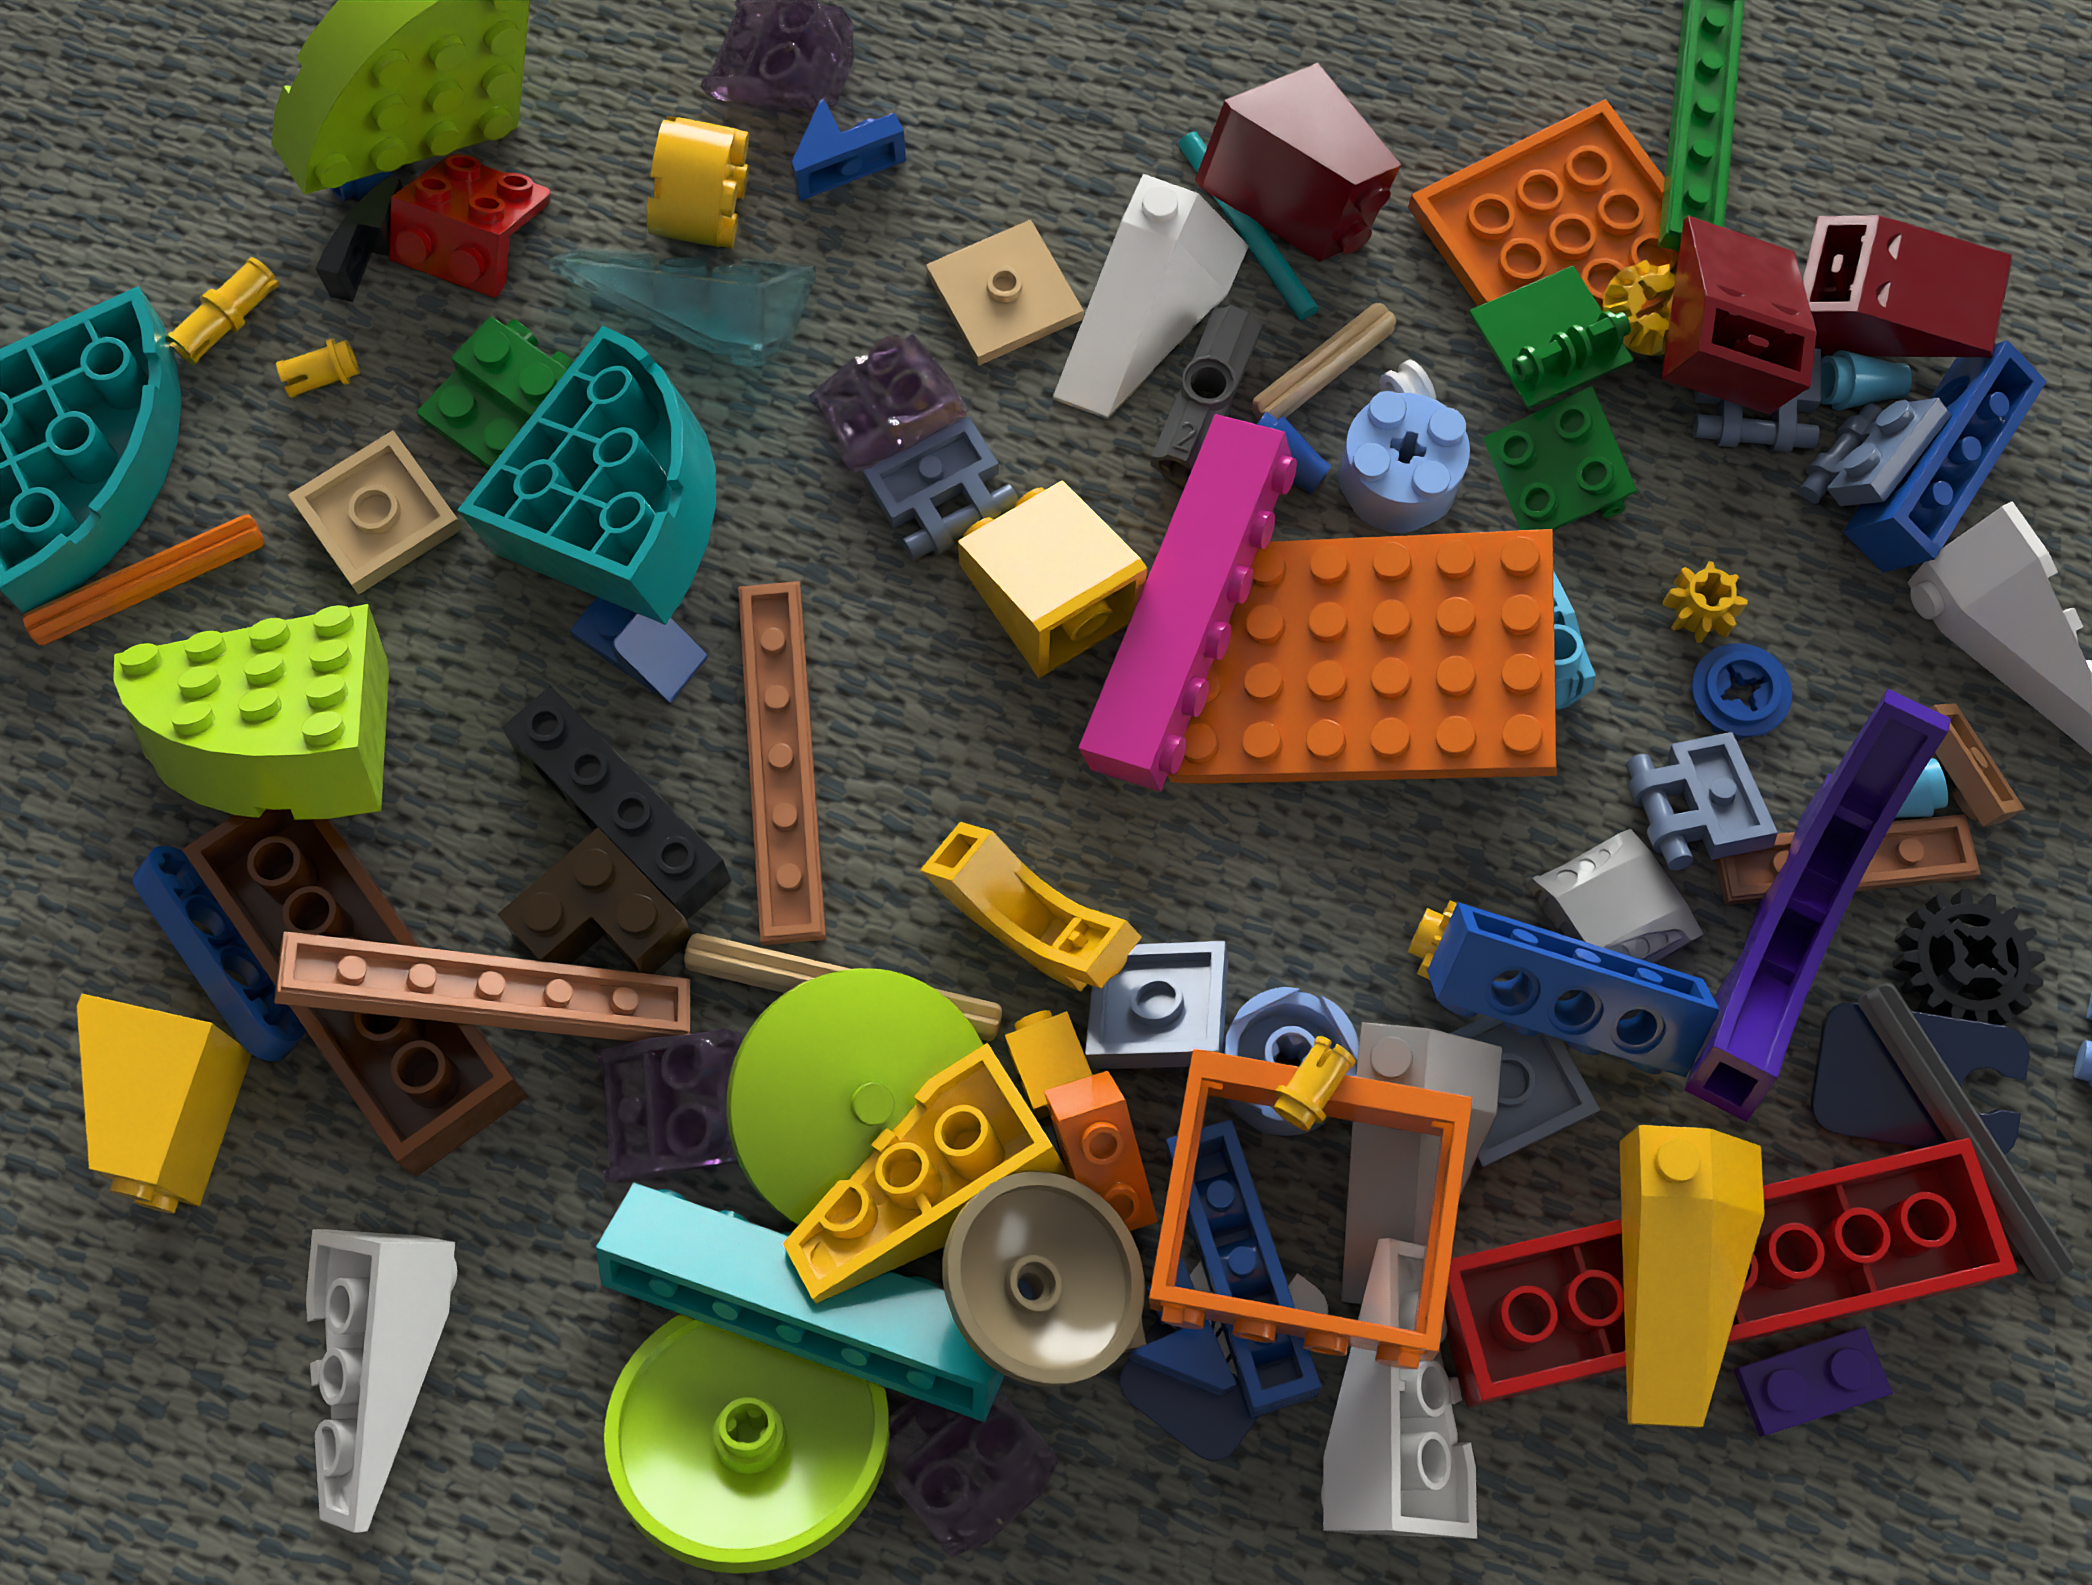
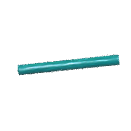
M1190 132L1179 141L1178 147L1196 173H1198L1207 146L1197 132ZM1214 197L1241 238L1248 244V248L1298 320L1302 321L1317 313L1319 306L1263 226L1246 214L1235 210Z

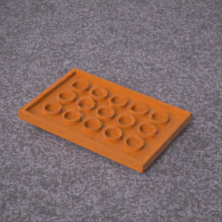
M1553 529L1269 542L1265 549L1258 548L1251 564L1253 581L1249 595L1243 604H1235L1228 622L1231 625V637L1228 648L1221 660H1213L1206 680L1209 682V691L1205 706L1198 717L1191 716L1183 735L1186 738V750L1182 764L1175 774L1168 773L1167 775L1170 782L1192 784L1557 776Z

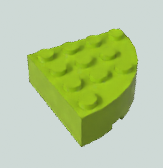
M338 0L305 41L296 57L302 67L292 86L283 85L274 112L271 144L302 193L306 195L326 188H337L346 182L380 172L394 171L401 166L434 156H444L454 150L484 141L498 140L518 128L530 0Z
M369 604L349 608L342 605L330 606L314 615L289 620L269 618L248 628L223 633L204 631L191 636L187 640L157 646L150 643L138 644L122 653L114 654L113 680L146 759L154 765L157 775L172 790L206 807L233 815L257 818L266 809H291L295 820L331 819L381 811L389 667Z

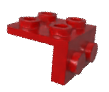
M454 154L447 156L391 196L389 260L495 298L501 293L507 281L509 236L549 205L550 190L533 183L532 179L526 175L505 173L482 165L478 159L469 155Z

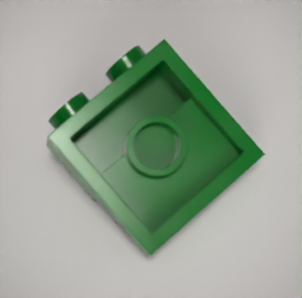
M490 316L454 353L451 360L456 370L416 413L421 422L489 470L574 361L560 351H557L550 358L536 347L539 345L537 338L519 321L511 319L505 326Z

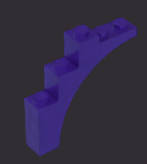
M1890 689L1886 690L1834 773L1826 776L1798 820L1787 860L1758 904L1744 950L1714 997L1720 1011L1691 1067L1684 1091L1745 1122L1749 1120L1779 1076L1791 1035L1806 996L1848 904L1893 820L1921 773L1947 735L1951 718Z

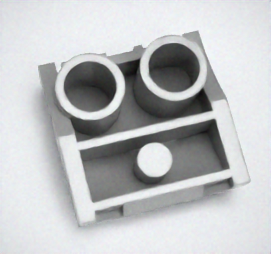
M1632 829L1613 836L1558 868L1541 876L1533 877L1527 885L1533 896L1543 892L1538 901L1543 906L1547 917L1555 923L1554 925L1557 929L1561 928L1565 936L1654 964L1704 935L1686 901L1652 852Z

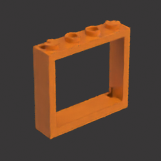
M1193 1048L1149 1296L1150 1309L1163 1311L1162 1322L1182 1328L1203 1329L1205 1320L1232 1324V1335L1251 1341L1273 1343L1275 1342L1276 1333L1305 1338L1303 1348L1320 1354L1346 1356L1347 1347L1350 1346L1376 1351L1375 1361L1377 1363L1395 1368L1418 1369L1419 1360L1431 1362L1439 1352L1473 1097L1345 1075L1322 1110L1327 1117L1440 1136L1414 1331L1175 1286L1208 1096L1273 1107L1278 1100L1275 1090L1279 1085L1287 1087L1299 1068L1292 1065Z

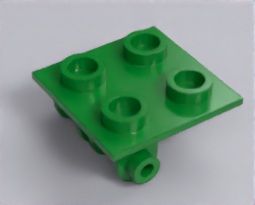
M1573 265L1469 310L1470 317L1527 409L1624 367L1634 360L1623 344L1624 336L1629 335L1631 332L1627 316L1623 312L1616 314L1611 311L1603 312Z
M1593 386L1483 437L1520 530H1556L1597 510H1600L1603 518L1614 517L1626 509L1623 500L1638 492Z

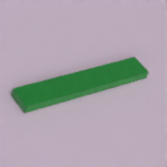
M1745 0L1683 1L1658 239L1659 247L1679 252L1683 220L1687 216L1721 227L1725 225Z

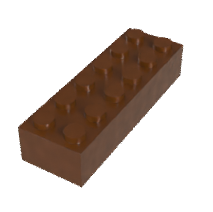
M266 809L259 818L233 815L182 849L275 985L277 983L280 948L284 931L422 947L331 819L295 820L291 809ZM289 1005L392 1156L400 1165L416 1177L529 1097L478 1025Z

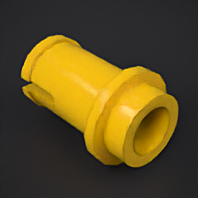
M332 338L326 340L327 347L285 361L276 362L281 382L287 381L288 385H285L284 389L288 396L292 399L299 394L340 380L343 385L350 384V377L359 375L360 370L354 352L347 340L336 343Z
M1317 1036L1314 1046L1287 1087L1279 1085L1275 1090L1278 1100L1273 1106L1274 1111L1290 1124L1307 1132L1314 1123L1322 1124L1324 1122L1326 1114L1322 1111L1348 1070L1356 1063V1059L1339 1044H1336L1333 1050L1329 1048L1332 1041L1323 1036Z

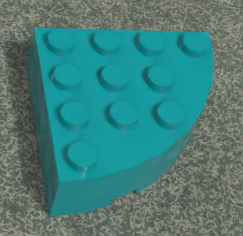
M139 286L0 349V590L23 614L78 589L107 565L140 527L164 485L178 442L182 405L178 363L170 343L165 338L167 331L164 323Z
M602 325L457 511L495 555L666 625L676 608L682 603L687 590L691 586L709 542L716 508V467L705 431L664 370L633 339Z

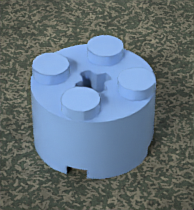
M1384 391L1375 395L1371 402L1357 414L1351 423L1338 473L1342 493L1358 517L1375 528L1395 533L1419 530V528L1427 526L1443 517L1455 501L1469 462L1470 445L1464 417L1459 411L1448 408L1439 401L1420 394Z
M1274 988L1250 999L1239 1009L1229 1026L1224 1040L1223 1054L1275 1063L1279 1052H1281L1287 1060L1298 1057L1301 1065L1314 1046L1317 1036H1323L1332 1041L1329 1048L1333 1050L1336 1044H1339L1356 1059L1354 1066L1346 1073V1075L1356 1077L1359 1042L1351 1021L1334 1002L1323 996L1319 998L1310 993L1299 991V988ZM1226 1099L1232 1110L1243 1121L1264 1134L1292 1136L1307 1133V1131H1303L1283 1119L1274 1111L1273 1107ZM1326 1116V1119L1322 1124L1314 1123L1309 1131H1312L1320 1127L1321 1125L1326 1123L1331 1117Z

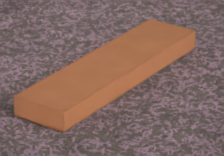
M1966 814L1892 822L1855 892L1976 879L1981 873ZM1795 832L1777 834L1774 847L1715 859L1725 906L1754 903L1762 900L1787 860Z

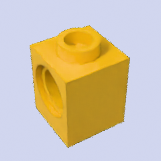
M1050 1010L1030 1014L1014 1024L1016 1031L1005 1035L1009 1054L1017 1074H1020L1023 1090L1036 1120L1050 1115L1044 1094L1045 1090L1092 1076L1067 1011L1056 1016H1052Z

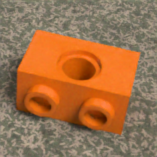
M1107 1070L1045 1090L1044 1094L1064 1166L1071 1178L1089 1187L1107 1201L1119 1214L1129 1231L1157 1223V1215L1126 1100L1109 1071Z

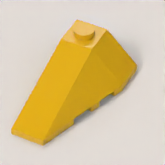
M988 1043L930 1078L914 1096L917 1101L916 1105L892 1131L885 1128L871 1144L874 1152L849 1180H839L783 1242L789 1257L816 1304L944 1247L952 1224L966 1203L981 1190L1001 1178L1023 1172H1048L1071 1178L1052 1143Z
M1638 1125L1619 1141L1628 1424L1701 1428L1705 1422L1764 1218L1761 1146L1710 1128Z

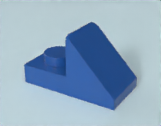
M820 100L791 162L795 189L800 201L905 162L904 130L894 112L878 119L864 120L852 129L840 132L825 100Z
M599 597L594 600L569 630L572 638L668 703L674 700L708 658L703 649L672 618L664 625Z
M1180 1256L1175 1286L1196 1290ZM1151 1285L1146 1287L1148 1297L1150 1296ZM1154 1310L1162 1326L1166 1323L1161 1321L1163 1311ZM1205 1320L1203 1329H1188L1174 1326L1176 1332L1139 1347L1130 1353L1129 1359L1137 1364L1217 1396L1231 1392L1236 1386V1381L1209 1320Z

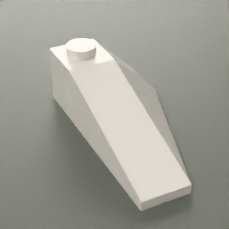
M1146 174L1142 175L1121 220L1054 392V400L1109 419L1147 380L1161 361L1192 333L1193 328L1212 308H1216L1228 295L1248 250V244L1199 193Z
M2012 501L2003 505L1943 547L1934 560L1924 562L1907 582L1911 587V601L1916 611L1923 618L1933 619L1941 633L2092 754V661L2085 660L2079 647L2076 630L2082 628L2083 625L2075 608L2062 610L2048 580L2049 577L2058 573L2054 562L2045 546Z
M326 1229L312 1230L306 1293L307 1322L325 1319L327 1352L322 1360L310 1363L311 1386L320 1385L324 1401L331 1406V1420H323L318 1425L314 1435L319 1516L322 1521L354 1533L368 1531L449 1314L451 1291L457 1279V1265L454 1258L455 1242L420 1235Z
M1391 1238L1378 1239L1358 1318L1359 1321L1414 1331L1425 1246ZM1445 1313L1443 1315L1440 1343L1445 1339L1448 1331ZM1440 1345L1439 1352L1431 1362L1419 1360L1418 1369H1401L1386 1366L1375 1361L1376 1351L1351 1347L1323 1457V1485L1321 1490L1323 1531L1371 1535L1477 1539L1476 1465L1471 1442L1458 1443L1452 1404L1462 1401L1458 1377H1447Z

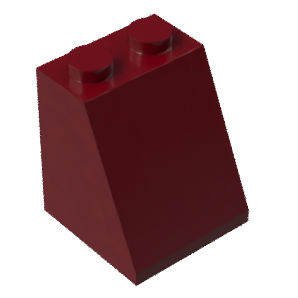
M1316 63L1224 100L1195 181L1206 192L1235 210L1251 217L1264 228L1320 262L1341 252L1351 254L1366 244L1372 235L1371 227L1380 209L1391 196L1390 188L1401 164L1319 63Z

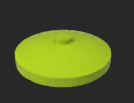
M856 968L836 971L810 979L787 991L775 1000L749 1029L734 1059L728 1082L726 1109L728 1131L738 1163L749 1183L773 1210L798 1226L839 1180H849L874 1152L871 1144L883 1130L887 1128L892 1131L916 1105L917 1101L914 1096L930 1078L983 1046L974 1027L965 1015L936 989L908 975L888 970Z
M680 1314L647 1338L622 1370L614 1386L605 1418V1457L609 1475L621 1506L635 1527L652 1544L679 1561L701 1569L724 1573H756L787 1566L811 1556L830 1544L856 1520L868 1504L883 1473L889 1445V1412L884 1386Z

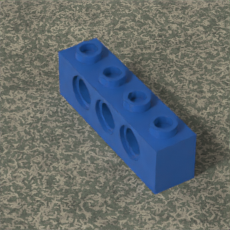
M2008 340L1995 344L1993 358L1959 357L1955 359L1930 399L1939 398L1952 416L1885 502L1861 504L1843 533L1883 573L1934 560L2047 381Z
M1460 902L1456 904L1427 970L1437 1001H1440L1445 1008L1458 1015L1475 1017L1478 1013L1501 1020L1513 1031L1526 1036H1537L1540 1032L1563 1039L1570 1047L1588 1055H1599L1600 1052H1605L1624 1058L1633 1067L1649 1074H1660L1663 1070L1687 1077L1720 1011L1704 979ZM1505 971H1520L1515 978L1509 981H1494L1498 975ZM1581 990L1573 999L1567 1001L1557 1000L1567 991ZM1642 1009L1637 1016L1631 1019L1619 1020L1628 1011Z
M1232 1119L1203 1127L1187 1222L1210 1293L1295 1309ZM1178 1135L1166 1139V1154L1171 1171ZM1221 1323L1251 1418L1318 1397L1322 1386L1311 1353L1303 1348L1305 1338L1276 1333L1275 1342L1273 1343L1251 1341L1232 1335V1324Z

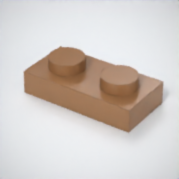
M1939 704L1930 707V709L1951 718L1948 733L1932 758H1935L1940 766H1944L1957 786L1953 789V796L1961 810L1970 819H1978L1982 827L2002 823L2024 811L2025 808L1957 704Z

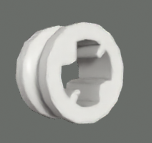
M1407 360L1400 364L1398 373L1390 370L1381 375L1380 388L1382 392L1415 393L1436 400V393L1431 380L1423 368L1415 361Z

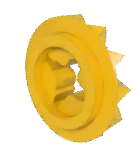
M1646 259L1637 265L1628 268L1624 267L1610 281L1606 288L1603 299V312L1611 311L1614 314L1623 312L1627 316L1631 332L1629 335L1624 336L1623 344L1634 352L1644 355L1665 354L1676 278L1670 272V264L1658 267L1650 265ZM1655 297H1663L1666 300L1658 313L1655 312L1649 316L1645 314L1640 319L1636 316L1642 310L1641 307L1647 301L1646 298L1652 300Z

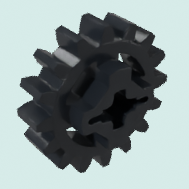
M1961 889L1951 897L1950 901L1943 893L1934 896L1925 904L1926 909L1920 906L1905 919L1911 928L1906 927L1895 937L1894 942L1908 950V952L1901 954L1892 963L1895 969L1909 971L1911 979L1900 987L1902 993L1918 991L1923 997L1917 1012L1927 1013L1936 1008L1942 1012L1941 1016L1963 1018L1964 1020L1983 1023L1988 1022L1989 1024L2003 1026L2013 1020L2012 1014L2017 1016L2033 1004L2027 994H2031L2042 987L2044 980L2030 972V969L2045 961V954L2028 950L2026 943L2035 937L2037 932L2035 928L2017 929L2013 923L2017 920L2020 910L2016 907L2001 914L1995 910L1996 895L1989 893L1978 901L1977 904H1974L1969 889ZM1964 923L1970 924V925H1973V926H1976V927H1967ZM1968 953L1975 959L1971 967L1964 961ZM1930 957L1932 958L1933 968L1930 962ZM1957 993H1973L1980 1000L1964 998L1957 995Z

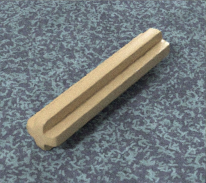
M1382 303L1372 304L1254 397L1251 408L1253 414L1259 420L1266 411L1278 420L1282 415L1285 418L1392 334L1396 324L1394 314L1388 311Z

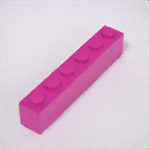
M1218 414L1214 415L1078 747L1091 771L1161 792L1168 773L1175 774L1179 770L1186 750V738L1183 735L1191 716L1198 717L1207 700L1209 682L1206 680L1213 660H1221L1228 648L1231 637V625L1228 622L1235 604H1243L1249 595L1253 581L1251 564L1257 549H1265L1270 542L1275 525V514L1272 511L1279 494L1286 495L1295 478L1297 461L1296 458L1291 456L1285 431Z

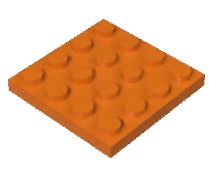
M1606 99L1411 194L1409 210L1477 306L1572 265L1602 311L1606 288L1610 281L1624 267L1628 268L1637 265L1647 259L1650 265L1658 267L1670 264V272L1676 276L1679 252L1658 246L1665 178ZM1655 297L1652 300L1646 298L1647 301L1636 316L1640 319L1645 314L1649 316L1652 313H1658L1666 300L1663 297Z

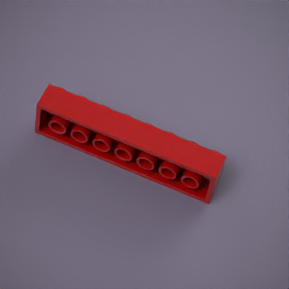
M1970 1137L1764 1185V1218L1727 1346L1985 1285L2018 1273ZM1622 1219L1451 1258L1444 1313L1448 1328L1447 1338L1467 1408L1626 1370Z

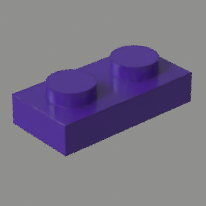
M1866 1327L1733 1370L1759 1437L1893 1394Z

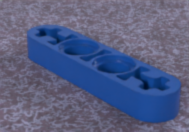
M172 846L153 848L133 874V884L137 893L240 1044L252 1055L266 1061H280L286 1058L304 1036L306 1029L289 1005L274 1003L276 985L185 853ZM190 919L207 925L214 936L198 929ZM224 968L239 973L247 981L248 986L232 979L225 972Z

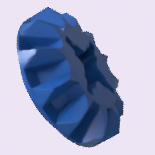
M1743 643L1722 645L1707 653L1696 666L1688 690L1693 693L1696 703L1695 714H1702L1711 723L1713 733L1720 731L1726 733L1733 732L1738 741L1749 736L1761 735L1764 737L1777 727L1789 712L1793 694L1790 678L1782 664L1767 651ZM1729 677L1735 679L1736 683L1740 686L1748 684L1753 686L1761 683L1748 699L1751 708L1745 706L1740 699L1732 701L1729 699L1722 700L1724 694L1732 686Z

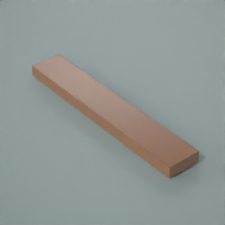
M800 581L739 586L760 942L762 946L826 940Z
M285 931L281 941L274 1001L276 1004L685 1047L690 1037V979Z

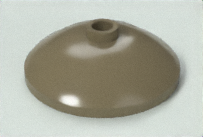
M1023 1172L1013 1174L991 1183L966 1203L956 1217L948 1234L943 1254L942 1278L950 1313L968 1345L988 1365L1014 1380L1035 1386L1059 1387L1076 1384L1093 1377L1109 1367L1122 1355L1132 1341L1144 1306L1145 1284L1142 1262L1135 1241L1119 1214L1107 1201L1089 1187L1076 1180L1054 1173ZM1019 1280H1024L1031 1286L1033 1291L1032 1300L1024 1298L1019 1292Z

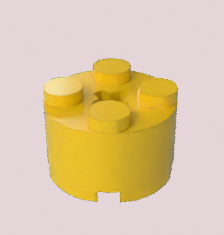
M667 116V120H663L656 141L650 177L655 178L654 198L648 197L647 231L649 234L712 247L733 249L738 226V214L734 213L736 199H744L749 175V165L745 164L749 132L680 117Z

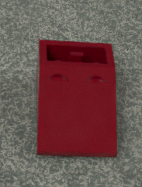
M1881 215L1818 216L1803 276L1804 288L1817 331L1815 349H1821V356H1833L1837 351L1845 350L1864 356L1993 358L2012 265V254Z
M1687 216L1683 220L1662 380L1770 415L1808 389L1811 384L1817 331L1795 252Z

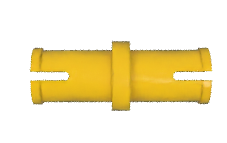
M250 257L246 264L217 291L208 289L200 297L202 304L176 329L169 332L165 338L181 358L195 365L229 330L237 333L245 325L243 317L272 290H276L279 287V282L275 280V275L267 266L258 259Z

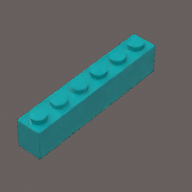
M633 1183L596 1246L602 1286L985 1422L1005 1376L988 1365L968 1345L952 1318L944 1290L940 1289L932 1281L918 1276L905 1277L889 1271L816 1304L783 1245V1242L792 1232L778 1233L752 1224L735 1212L728 1210L718 1212L694 1204L672 1190H654Z

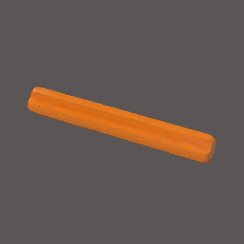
M244 514L27 611L22 616L24 626L32 640L38 645H46L262 548L265 544L263 534L254 518L249 514Z

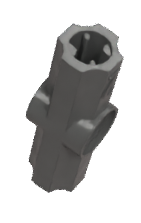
M1233 305L1225 308H1214L1193 360L1183 370L1181 388L1150 460L1151 467L1157 469L1165 479L1182 485L1186 484L1214 415L1230 417L1233 399L1262 331V324L1256 321L1247 310ZM1204 390L1211 391L1217 394L1218 397L1207 399L1195 393Z

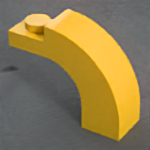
M959 822L920 869L933 885L967 917L1039 971L1079 992L1087 984L1102 989L1110 978L1122 970L1127 961V956L1142 938L1127 920L1086 908L1053 889L1023 864L993 831Z

